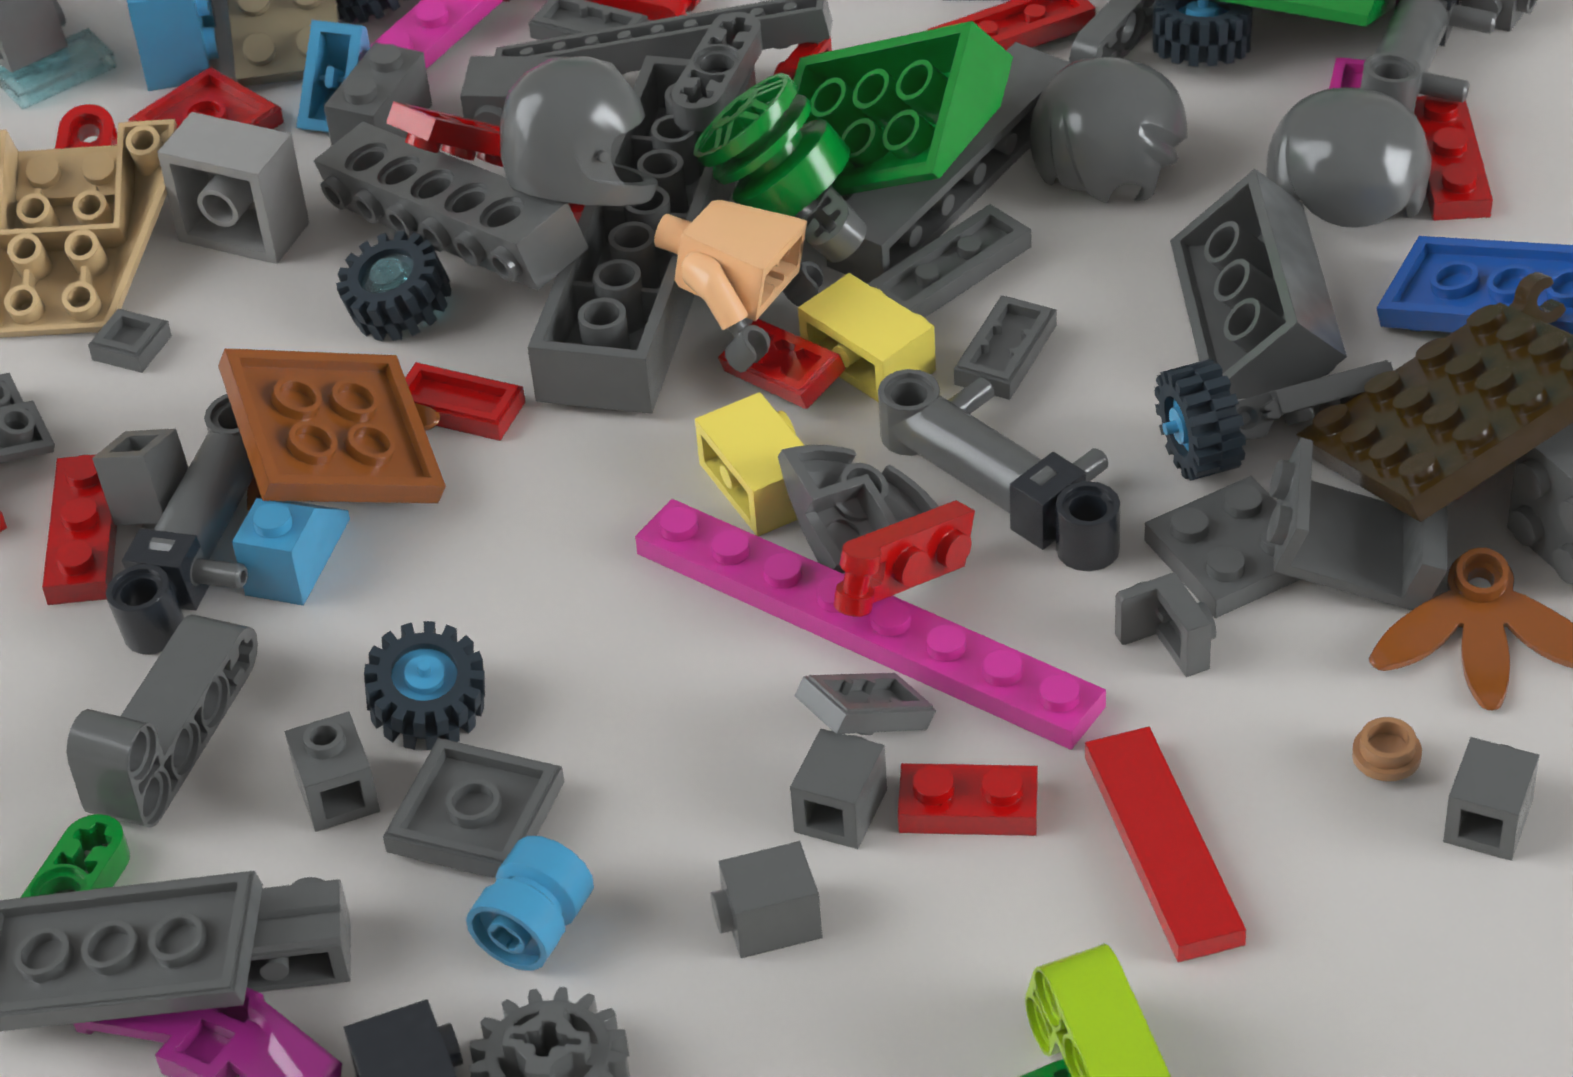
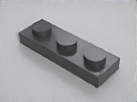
M989 204L869 282L868 285L880 289L887 297L913 313L920 314L926 318L1030 249L1031 229Z

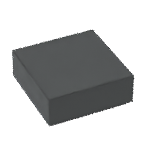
M117 309L91 340L88 347L93 361L143 373L172 335L167 320Z

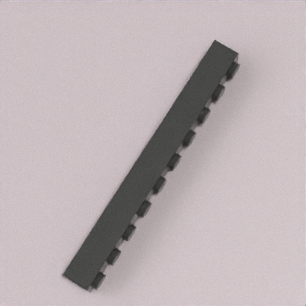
M769 0L496 47L494 56H589L613 63L618 71L624 75L629 72L640 71L646 55L691 59L712 22L726 13L745 12L759 19L761 24L762 50L771 48L785 49L795 44L807 42L815 44L822 42L824 39H830L833 20L827 0Z

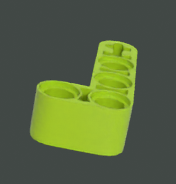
M1104 943L1040 965L1034 969L1025 995L1026 1013L1031 1030L1039 1047L1046 1056L1062 1054L1071 1077H1171L1123 968L1109 945Z

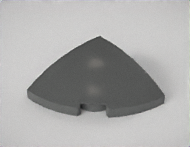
M803 445L782 449L778 455L782 476L806 540L818 563L840 573H845L840 567L844 543L939 507L925 490L895 467L888 465L881 473L869 464L852 463L857 455L855 450L830 445Z

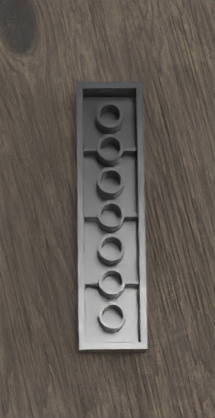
M646 55L633 90L639 96L645 116L638 126L627 133L620 134L614 139L611 147V161L653 176L658 181V187L652 199L643 204L623 206L585 205L578 225L589 248L556 276L527 347L536 402L653 413L695 294L679 288L675 282L678 254L655 247L656 229L661 218L666 213L692 222L712 201L724 200L729 202L736 183L732 182L726 185L718 183L712 176L713 167L709 168L702 165L694 156V146L703 131H688L680 128L674 122L671 92L690 59ZM755 65L736 98L756 85ZM712 69L706 72L721 73L729 69Z

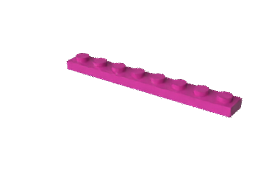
M671 499L635 536L637 554L1070 750L1074 748L1106 708V689L895 596H890L873 603L871 613L866 616L853 617L844 615L834 608L833 602L836 586L844 580L845 574L677 500Z

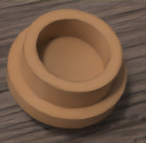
M1380 717L1368 722L1362 731L1357 734L1353 742L1352 758L1356 767L1366 776L1380 781H1398L1411 776L1419 768L1422 758V746L1416 737L1415 731L1408 723L1393 717Z

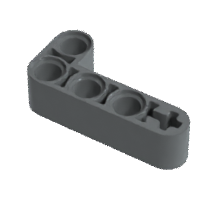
M193 614L186 616L177 627L121 716L86 709L75 718L67 739L66 753L74 783L85 812L104 814L116 820L149 828L157 825L254 667L258 641L257 634L253 628Z

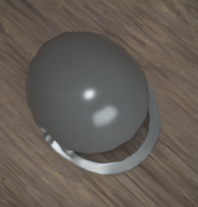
M589 56L549 59L523 73L507 93L500 118L501 160L506 178L513 189L535 197L582 205H636L646 203L652 199L658 187L656 178L645 172L611 161V147L614 139L620 134L627 133L638 126L645 116L639 96L613 63Z

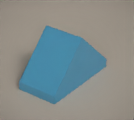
M312 20L296 128L329 133L324 105L370 49L367 27Z

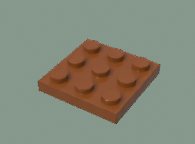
M224 349L218 367L262 501L439 503L446 485L397 355Z

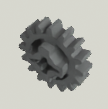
M559 987L553 1000L543 1001L537 989L529 990V1004L523 1007H519L516 1003L506 999L502 1002L504 1019L499 1021L484 1017L480 1022L484 1039L472 1040L469 1046L473 1062L469 1066L471 1077H630L627 1057H629L625 1029H618L616 1012L609 1008L597 1013L595 996L590 993L583 996L577 1003L569 1002L567 987Z

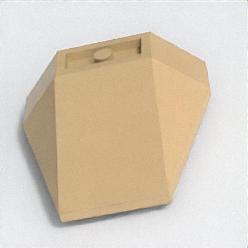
M174 119L118 122L117 145L18 151L7 130H0V338L99 332L116 310L122 308L167 196L157 152L176 131L177 124Z

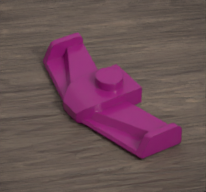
M246 987L244 1005L73 1024L78 1033L90 1035L97 1031L165 1043L155 1054V1058L161 1074L168 1077H237L238 1075L240 1077H341L343 1063L265 1002L262 993Z

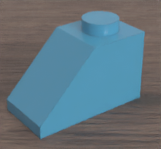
M256 498L232 541L237 563L244 564L248 571L247 582L243 586L245 595L304 606L350 520L349 511L297 501H262L261 498Z

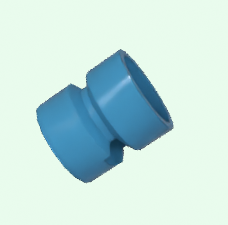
M526 836L519 839L499 867L495 883L483 890L466 917L468 931L475 942L488 955L504 965L518 970L534 971L544 966L566 931L565 926L573 922L594 889L593 876L586 864L573 851L559 842L542 836Z

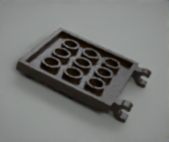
M1540 272L1527 275L1518 284L1511 305L1507 306L1499 302L1498 304L1488 305L1476 310L1468 317L1467 324L1445 338H1437L1425 343L1417 350L1416 357L1394 371L1383 372L1371 378L1364 386L1365 392L1357 394L1343 404L1333 405L1319 412L1314 417L1311 425L1296 434L1298 440L1305 438L1313 441L1312 458L1417 521H1424L1573 423V334L1548 324L1558 320L1565 313L1566 308L1563 303L1553 299L1545 301L1540 306L1537 304L1539 294L1554 284L1552 277Z

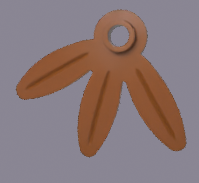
M1473 548L1459 556L1450 566L1447 577L1449 591L1426 601L1399 619L1385 632L1369 656V663L1378 670L1399 669L1429 656L1440 648L1455 633L1458 627H1462L1461 660L1467 686L1482 708L1492 711L1502 706L1509 687L1510 655L1504 627H1507L1523 644L1537 654L1552 662L1573 668V622L1540 602L1513 591V571L1500 553L1489 548ZM1474 578H1483L1491 584V587H1476L1470 584L1469 581Z

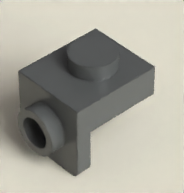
M1175 572L1137 583L1116 594L1115 635L1122 645L1156 634L1185 677L1210 669L1211 640L1216 638L1214 618L1204 602L1197 603Z

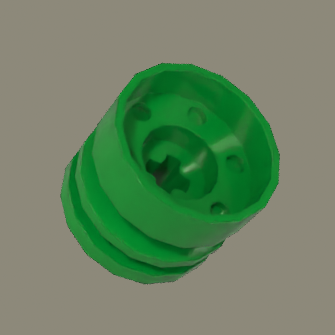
M779 73L767 77L730 102L703 131L694 146V156L702 165L709 168L713 167L712 176L718 183L726 185L738 181L733 190V201L735 203L793 217L821 195L842 172L850 157V148L826 120L818 118L806 122L811 113L812 103L806 96L796 95L797 85L787 74Z

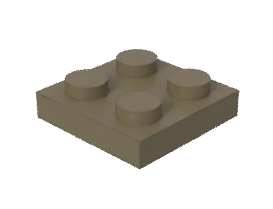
M227 0L237 82L246 87L303 79L312 20L339 23L337 0Z

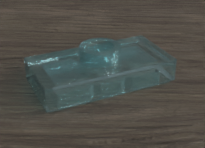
M86 28L65 38L68 47L13 73L1 66L0 87L23 110L116 68L113 51L89 28Z

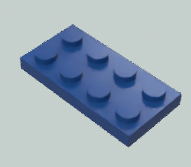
M1418 236L1376 308L1380 326L1411 331L1426 330L1453 333L1467 324L1468 317L1482 307L1498 304L1499 302L1507 306L1511 305L1520 281L1531 273L1540 272L1552 277L1554 284L1539 294L1538 306L1549 299L1563 303L1566 308L1565 313L1558 320L1548 324L1573 334V245Z

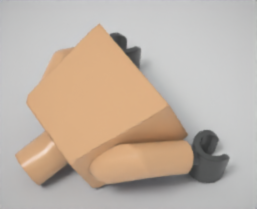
M724 200L712 201L692 222L666 213L661 218L656 229L655 247L678 254L675 282L679 288L701 297L707 303L722 330L729 328L734 339L725 348L726 360L735 370L745 372L753 363H757L768 352L770 338L768 333L762 328L755 325L748 326L744 318L756 321L782 291L793 304L799 307L817 295L818 289L823 283L824 276L820 266L811 261H801L807 221Z

